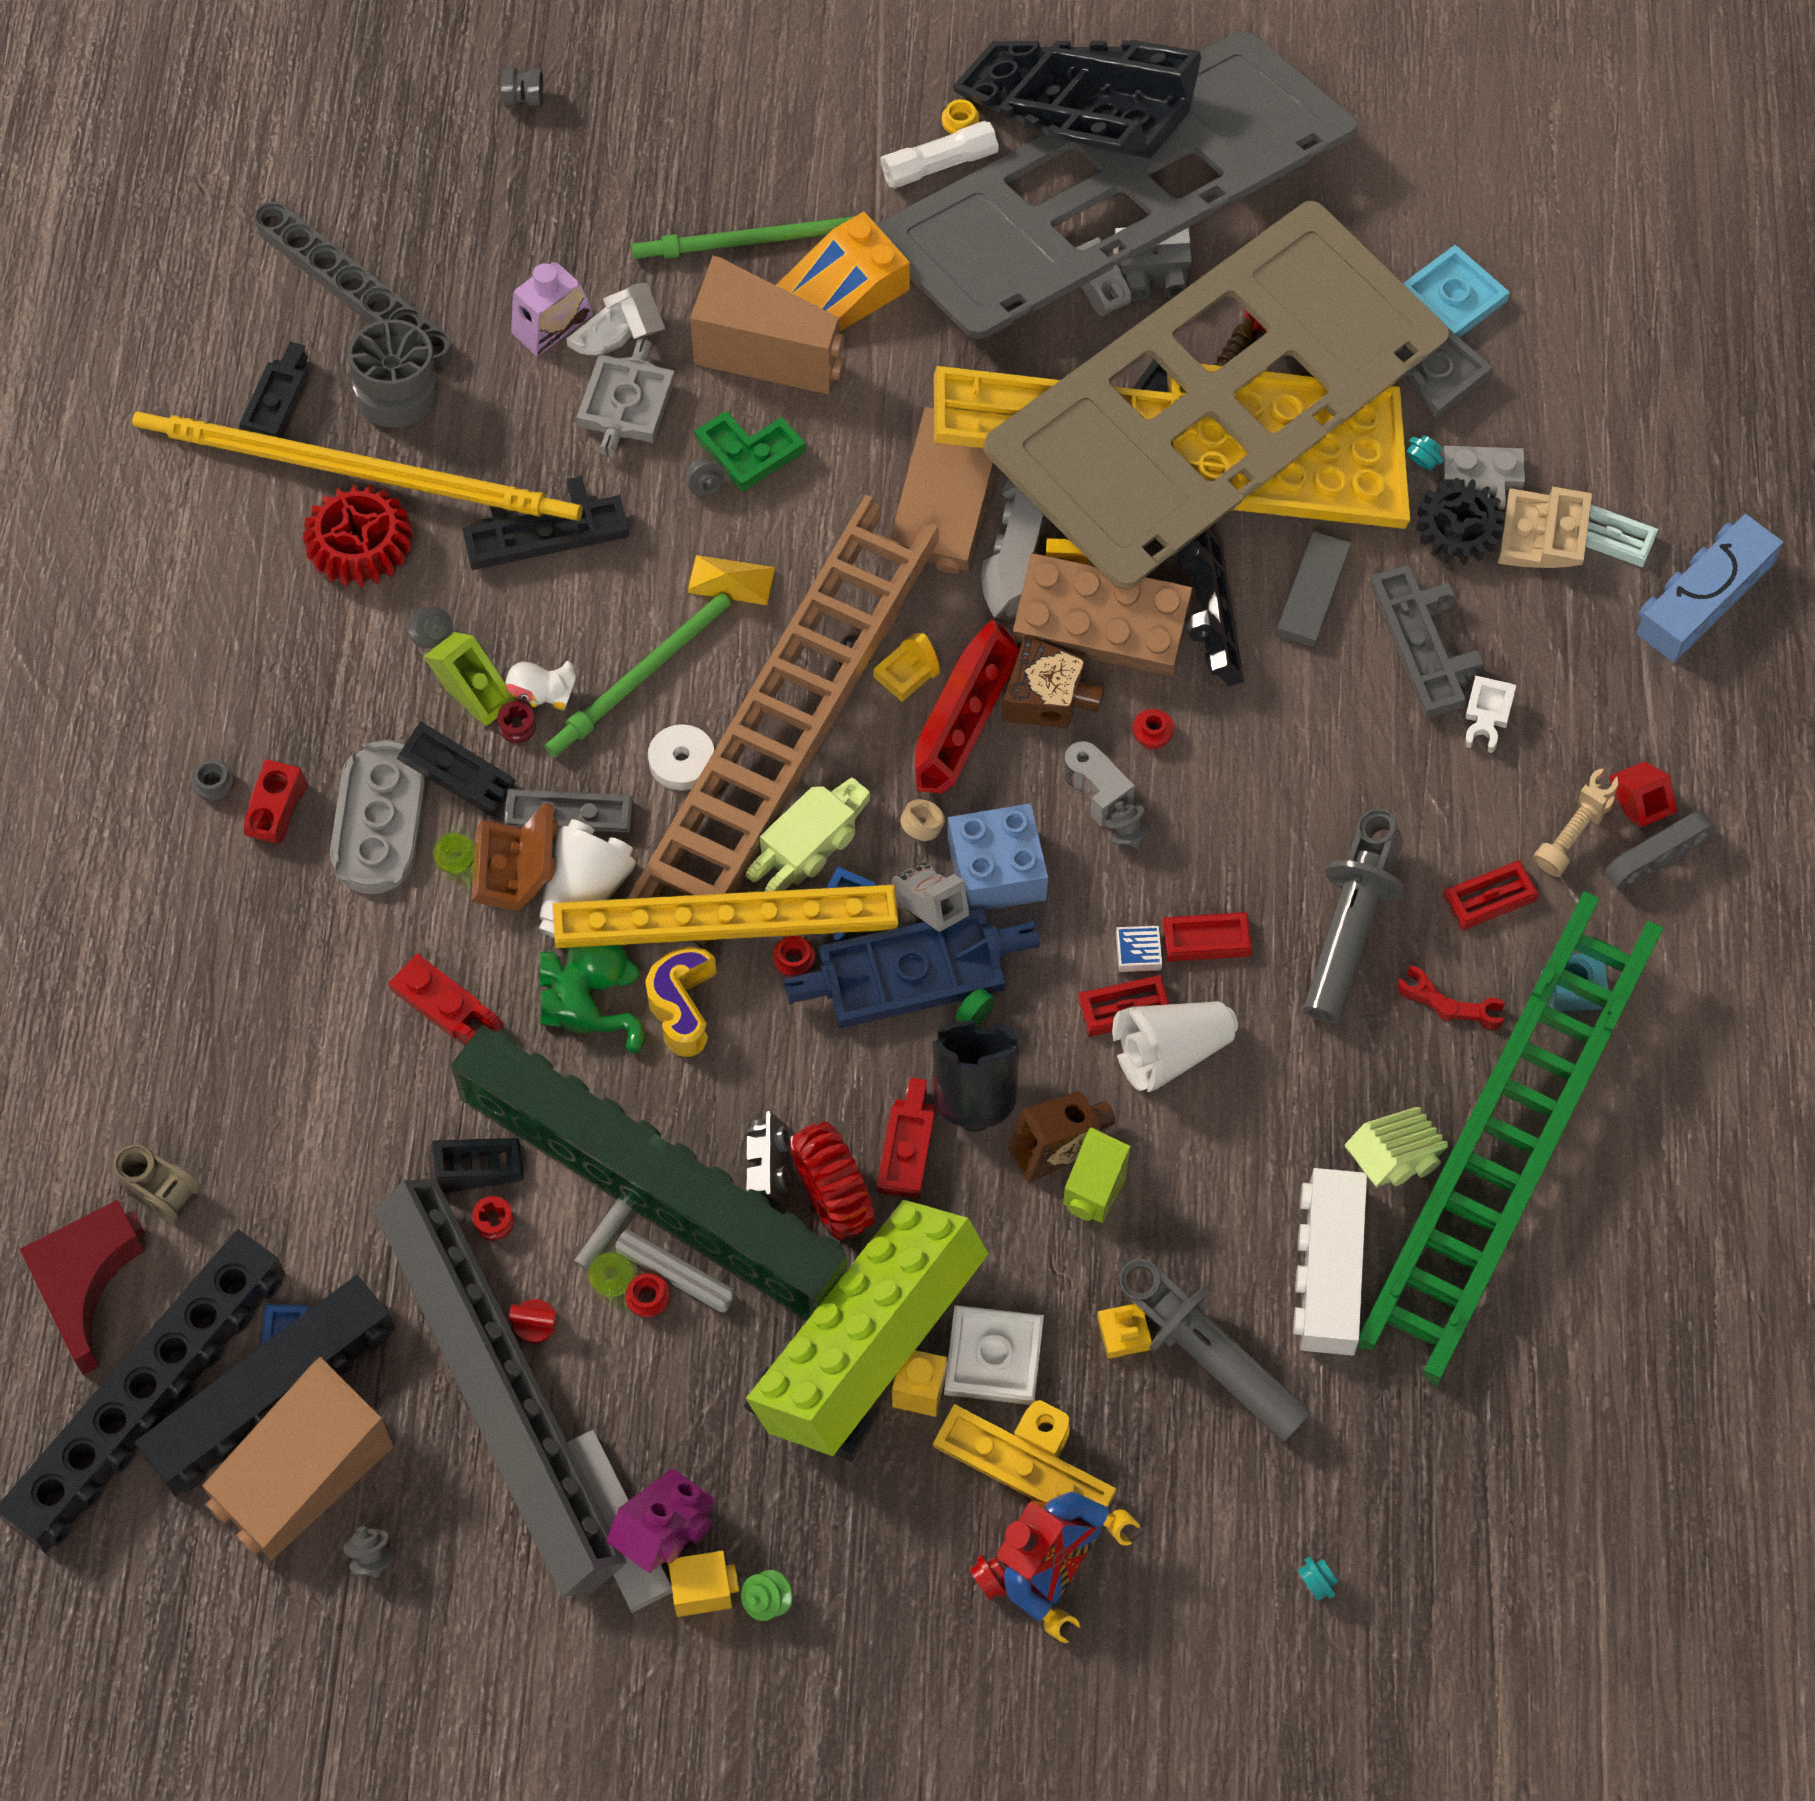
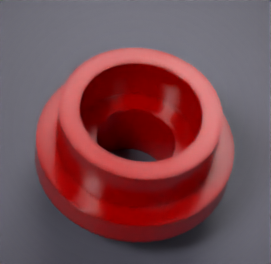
M1144 710L1136 716L1133 722V735L1135 739L1147 749H1159L1166 745L1173 737V720L1162 710ZM1155 724L1160 726L1161 728L1157 730H1151L1147 727V725Z
M796 935L785 937L777 943L773 950L775 968L787 977L807 974L815 964L814 947L803 937ZM797 954L802 959L798 962H789L787 957Z
M640 1274L634 1277L626 1287V1304L630 1311L637 1316L645 1318L657 1316L665 1310L669 1303V1287L665 1280L656 1274ZM646 1291H651L656 1295L655 1299L648 1303L642 1302L639 1298Z
M983 1554L976 1558L978 1563L970 1568V1572L987 1598L991 1600L998 1594L1001 1597L1007 1595L1004 1586L1005 1570L997 1558L994 1557L988 1561Z

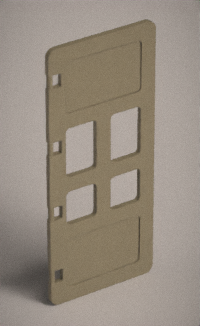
M1306 201L989 432L984 441L983 450L986 456L1111 583L1119 588H1131L1154 571L1167 558L1176 554L1234 509L1252 492L1261 488L1319 443L1337 426L1342 425L1404 377L1421 361L1423 362L1440 349L1448 338V328L1323 205L1315 201ZM1231 296L1266 329L1267 333L1217 371L1209 372L1174 339L1173 334L1223 297ZM1406 346L1414 355L1403 362L1395 354ZM1144 356L1152 357L1186 391L1184 396L1153 419L1143 418L1110 385L1112 379ZM1293 356L1327 389L1328 393L1278 432L1271 433L1235 399L1234 394L1283 357ZM1325 408L1333 418L1324 425H1321L1314 416ZM1204 417H1212L1247 452V456L1214 481L1205 480L1171 445L1172 441ZM1242 473L1250 482L1240 490H1237L1230 481ZM1156 539L1164 548L1151 557L1143 548Z

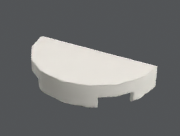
M621 305L610 309L605 307L567 338V346L580 354L593 356L608 354L622 347L631 337L632 332Z

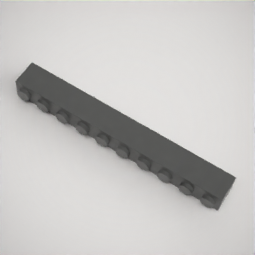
M403 1180L374 1210V1213L561 1597L594 1592L627 1562L621 1552L606 1542L610 1528L437 1180Z

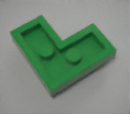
M725 411L694 431L695 440L714 461L722 466L725 474L741 492H744L806 452V443L783 417L749 436L733 417Z

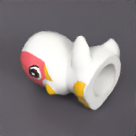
M522 661L511 667L505 685L507 691L513 697L528 701L533 708L547 702L552 704L554 708L564 711L576 679L575 668L570 661H566L562 667L548 671L535 663Z

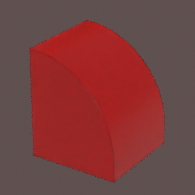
M1646 761L1609 776L1611 785L1614 779L1618 778L1615 797L1627 817L1637 826L1644 827L1678 813L1670 775Z

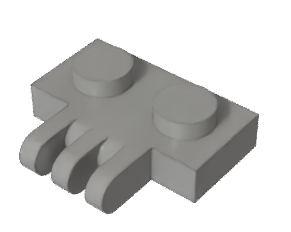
M1444 445L1442 452L1444 459L1442 462V479L1448 488L1452 487L1454 478H1459L1461 485L1466 487L1470 480L1473 479L1476 481V490L1480 491L1488 486L1490 491L1487 498L1489 499V496H1493L1501 500L1498 510L1505 509V490L1510 488L1523 490L1525 483L1524 448Z

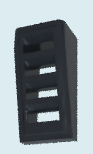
M519 1138L434 1140L431 1142L428 1152L430 1179L437 1180L443 1193L523 1180ZM505 1152L507 1169H499L498 1153ZM487 1155L489 1169H481L480 1156ZM463 1158H469L470 1170H463ZM451 1160L452 1171H445L444 1161Z

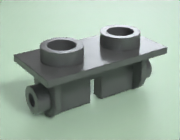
M766 1112V1120H754L751 1122V1127L747 1129V1160L750 1163L762 1161V1165L747 1168L746 1197L751 1200V1206L766 1207L768 1206V1200L773 1199L784 1209H788L789 1192L793 1188V1178L789 1169L792 1133L790 1128L771 1112Z

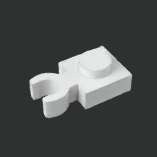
M1475 676L1466 719L1477 722L1467 730L1465 740L1467 748L1472 747L1473 739L1477 735H1485L1489 739L1487 752H1494L1498 740V734L1494 726L1506 728L1516 690L1515 684Z

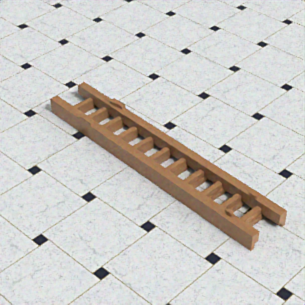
M864 496L627 899L658 897L664 885L688 896L728 894L737 891L748 868L761 849L760 836L781 815L878 645L889 632L899 614L900 607L938 544L939 532L937 525L930 523L929 527L923 525L911 548H905L894 540L878 533H872L882 516L881 506L873 502V497ZM862 548L900 564L891 582L853 566ZM843 581L881 597L872 615L834 599ZM824 614L862 630L852 648L814 632ZM804 647L843 663L833 682L794 665ZM785 680L823 697L813 716L775 699ZM765 713L803 730L794 749L755 732ZM746 746L784 763L775 781L736 764ZM726 781L764 799L755 816L716 799ZM705 816L744 833L734 851L696 833ZM685 850L724 868L714 886L675 868ZM699 940L695 942L705 946L708 940Z

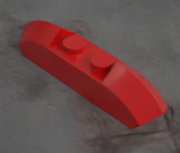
M993 619L973 638L962 653L921 732L915 751V785L917 792L943 794L955 784L1015 666L1020 647L1003 624Z

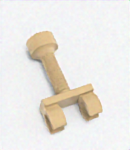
M1598 769L1591 775L1589 787L1585 785L1580 792L1577 812L1559 834V837L1556 838L1553 844L1542 843L1532 856L1534 863L1541 870L1554 877L1561 876L1570 863L1566 853L1588 823L1592 821L1599 825L1604 814L1611 810L1618 786L1617 777L1612 782L1610 788L1600 789L1601 784H1596V782L1604 774V769Z

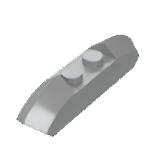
M1008 478L1002 495L1008 499L1002 524L1007 525L1005 535L998 533L993 556L983 561L981 573L985 601L994 618L1010 621L1017 615L1031 553L1038 554L1047 517Z

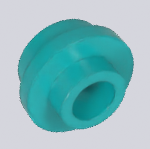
M1423 435L1421 439L1411 437L1408 441L1410 447L1405 453L1422 468L1431 471L1435 465L1440 466L1444 461L1443 457L1439 454L1442 451V447L1428 436Z
M1311 1556L1304 1559L1306 1564L1297 1571L1317 1601H1320L1327 1595L1330 1599L1336 1596L1331 1587L1337 1584L1338 1580L1324 1559L1317 1563L1313 1561Z

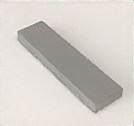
M591 1430L567 1443L611 1530L618 1508L629 1500L594 1430ZM623 1555L627 1563L613 1577L631 1613L673 1593L661 1565L651 1573H648Z

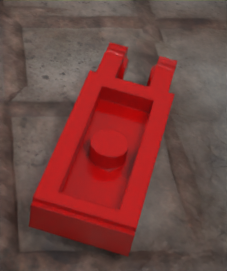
M418 953L388 983L390 990L450 1037L453 1039L457 1037L475 1050V1052H481L487 1044L478 1032L473 1031L468 1026L473 1018L496 1034L505 1026L494 1012L481 1004V1001Z

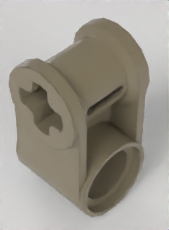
M129 1145L124 1147L117 1153L114 1159V1169L123 1189L167 1222L175 1223L179 1218L177 1212L192 1193L198 1194L202 1189L200 1183L189 1173L176 1165L168 1163L144 1146ZM134 1166H147L146 1171L140 1176L130 1177L127 1175Z

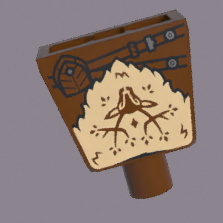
M1024 635L1003 700L1002 721L1066 728L1070 725L1075 707L1095 712L1099 711L1104 688L1083 683L1085 661L1082 658Z
M1078 1091L1023 1109L1008 1145V1150L1027 1183H1032L1075 1162L1090 1127L1101 1131L1115 1124L1113 1110L1106 1101L1090 1106L1084 1094Z

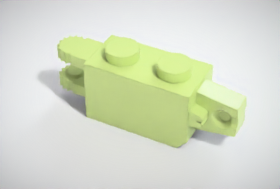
M852 777L831 792L824 786L811 787L760 836L761 855L750 865L746 872V877L756 883L773 867L778 869L779 872L769 881L765 892L784 891L792 883L798 886L807 877H815L823 869L827 858L836 849L842 850L852 841L855 835V819L870 801V792Z

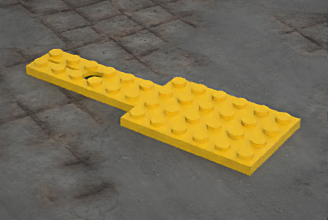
M1201 364L1209 372H1215L1222 367ZM937 366L934 373V443L983 448L984 441L989 432L1060 380ZM1265 371L1234 394V397L1267 431L1276 433L1325 396L1328 391L1315 377ZM1168 373V393L1112 386L1145 419H1153L1186 394V391ZM1389 387L1346 422L1328 433L1324 439L1261 488L1256 489L1232 510L1405 529L1410 522L1400 387ZM1324 408L1314 418L1321 425H1324L1333 416ZM1204 417L1171 442L1172 447L1207 481H1214L1247 456L1246 450L1212 417ZM1242 473L1230 481L1237 490H1240L1250 482Z

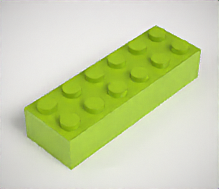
M902 1200L745 1398L768 1434L830 1456L835 1455L989 1255L969 1218Z

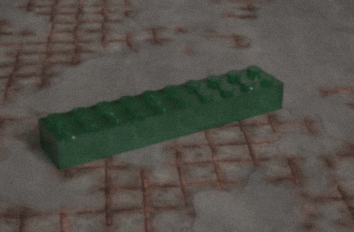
M482 1025L451 1064L461 1101L612 1198L623 1201L626 1196L628 1200L625 1203L634 1212L801 1319L807 1321L847 1271V1255L844 1254L845 1250L838 1242L827 1236L819 1238L809 1232L807 1225L792 1213L786 1212L785 1215L770 1207V1202L761 1193L753 1189H749L747 1192L734 1184L733 1178L723 1169L717 1166H712L710 1169L697 1161L695 1153L688 1147L680 1143L672 1145L662 1139L660 1132L653 1125L644 1120H640L637 1123L626 1116L624 1109L612 1099L604 1097L601 1100L589 1092L587 1085L573 1075L564 1077L553 1070L554 1067L551 1062L541 1054L533 1052L530 1055L520 1049L515 1039L506 1032L497 1030L495 1033Z

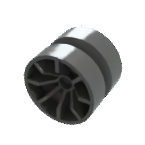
M382 320L361 329L351 340L348 349L354 398L359 412L374 424L393 428L409 426L424 419L433 410L438 396L433 350L428 335L418 326L402 320Z

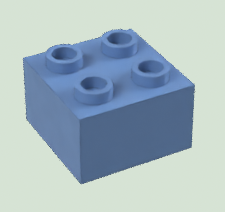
M1031 803L948 817L947 841L955 875L964 880L969 912L983 908L986 911L1046 900L1048 875Z

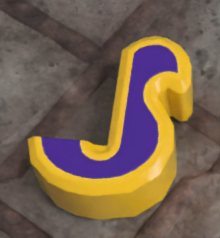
M685 947L667 953L651 966L645 980L650 1010L658 1020L663 1022L664 1042L674 1054L682 1057L698 1055L704 1049L708 1040V1035L705 1032L707 1023L685 990L695 987L717 973L716 959L706 949Z

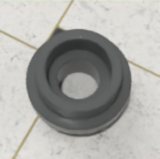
M710 458L695 460L686 471V485L690 492L696 496H707L714 493L721 487L725 479V471L722 466Z
M206 760L196 767L191 782L195 793L200 798L212 801L221 799L230 793L234 785V776L226 764L218 760ZM212 779L220 780L218 783L214 785H207V783Z

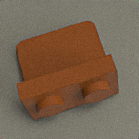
M544 803L523 828L483 819L476 826L471 902L519 912L531 898L534 899L537 896L538 891L547 881L550 882L556 869V858L551 856L552 843L558 831V820L554 819V805Z

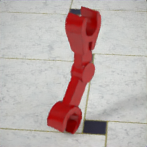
M1415 966L1409 967L1407 975L1416 980L1419 984L1418 986H1409L1401 978L1398 980L1397 989L1402 996L1425 1005L1427 1004L1443 1020L1464 1019L1479 1021L1481 1026L1489 1030H1497L1503 1025L1505 1018H1493L1486 1013L1487 1010L1503 1011L1505 1002L1499 998H1487L1481 1004L1457 1002L1451 998H1446L1437 991L1425 972Z

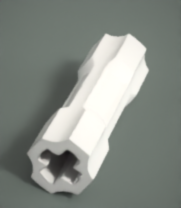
M983 121L959 129L954 134L913 148H904L881 156V167L889 187L895 189L918 181L923 176L998 153V142L991 123Z

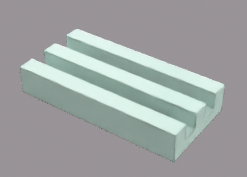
M1591 505L1589 520L1606 525L1607 527L1589 522L1585 547L1643 567L1658 529ZM1622 532H1625V533L1631 534V535H1633V536L1642 538V539H1644L1645 541H1641V540L1635 539V538H1633V537L1624 535V534H1622Z

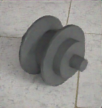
M438 607L420 608L411 615L408 622V633L411 640L423 648H435L454 631L451 616L445 610Z
M1120 801L1115 804L1116 808L1105 819V826L1109 829H1116L1111 836L1112 843L1124 846L1132 845L1133 848H1138L1140 841L1150 832L1151 825L1147 821L1139 820L1145 813L1143 806L1124 805Z
M362 1526L345 1543L343 1547L345 1555L353 1558L349 1564L350 1571L353 1574L372 1575L373 1578H377L393 1562L395 1554L391 1548L386 1547L389 1541L386 1531L366 1529L365 1526Z

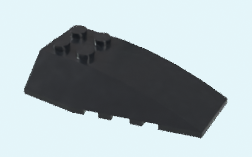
M1123 40L1122 47H1108L1106 41H1091L1089 47H1072L1070 41H1056L1052 47H1040L1039 41H992L953 85L955 93L993 113L1057 139L1087 147L1151 158L1190 112L1201 54L1200 51L1137 40Z

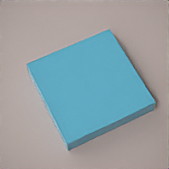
M1456 244L1403 283L1459 338L1505 304L1510 294L1503 285Z

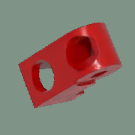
M268 759L264 760L249 801L250 805L244 821L245 836L274 844H280L283 841L298 798L303 797L308 786V782L300 767Z

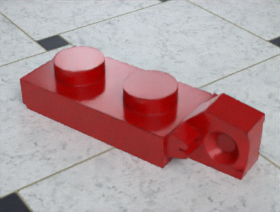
M910 1077L906 1101L895 1099L894 1105H891L876 1186L877 1193L920 1199L935 1118L934 1105L925 1104L927 1093V1080Z

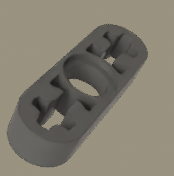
M1702 810L1696 811L1620 855L1606 868L1604 873L1618 891L1624 890L1704 843L1714 833L1716 827Z

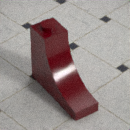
M119 1200L20 1248V1252L82 1375L99 1367L92 1343V1323L102 1292L109 1281L125 1264L145 1252L138 1237L145 1234V1231L134 1210L125 1214Z

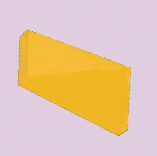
M696 555L688 593L716 597L720 593H724L730 600L768 605L775 576V567Z

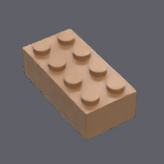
M1031 553L1013 627L1014 640L1018 644H1022L1024 635L1078 657L1174 677L1186 627V617H1188L1191 606L1192 587L1145 577L1131 588H1119L1111 583L1095 566Z

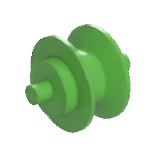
M766 1570L760 1574L750 1576L742 1586L741 1600L743 1607L756 1620L767 1621L775 1616H780L786 1613L792 1604L793 1593L788 1579L776 1570Z

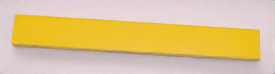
M894 885L552 903L555 948L881 931L898 928Z

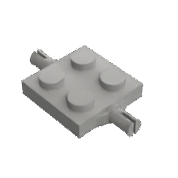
M638 339L632 357L614 358L598 355L576 419L578 427L600 431L605 434L599 447V452L604 456H607V452L609 457L615 456L621 437L654 443L675 382V371L656 367L647 361L653 347L649 340L645 339L643 344V339Z

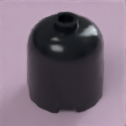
M967 1020L951 1023L938 1030L937 1040L933 1041L934 1100L937 1110L946 1121L963 1127L967 1131L979 1132L1003 1122L1014 1110L1017 1097L1019 1036L1013 1029L999 1023H993V1030L974 1028V1021Z

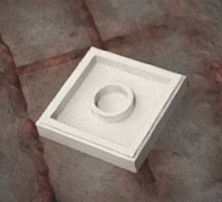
M955 1305L944 1395L1025 1405L1034 1403L1044 1315Z

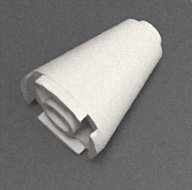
M1220 1001L1128 1007L1116 1013L1113 1019L1112 1034L1113 1041L1121 1039L1124 1053L1118 1054L1117 1057L1127 1079L1135 1089L1139 1091L1147 1089V1092L1162 1087L1231 1043L1238 1029V1021L1234 1011Z

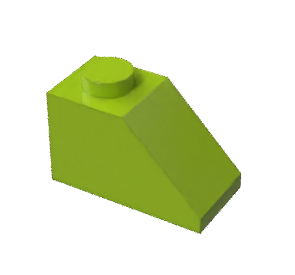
M453 632L423 656L443 687L484 726H488L497 719L498 712L503 705L517 701L507 691L504 680L473 635Z
M1090 1127L1064 1191L1063 1205L1067 1206L1073 1215L1086 1221L1094 1219L1103 1224L1126 1180L1131 1146Z

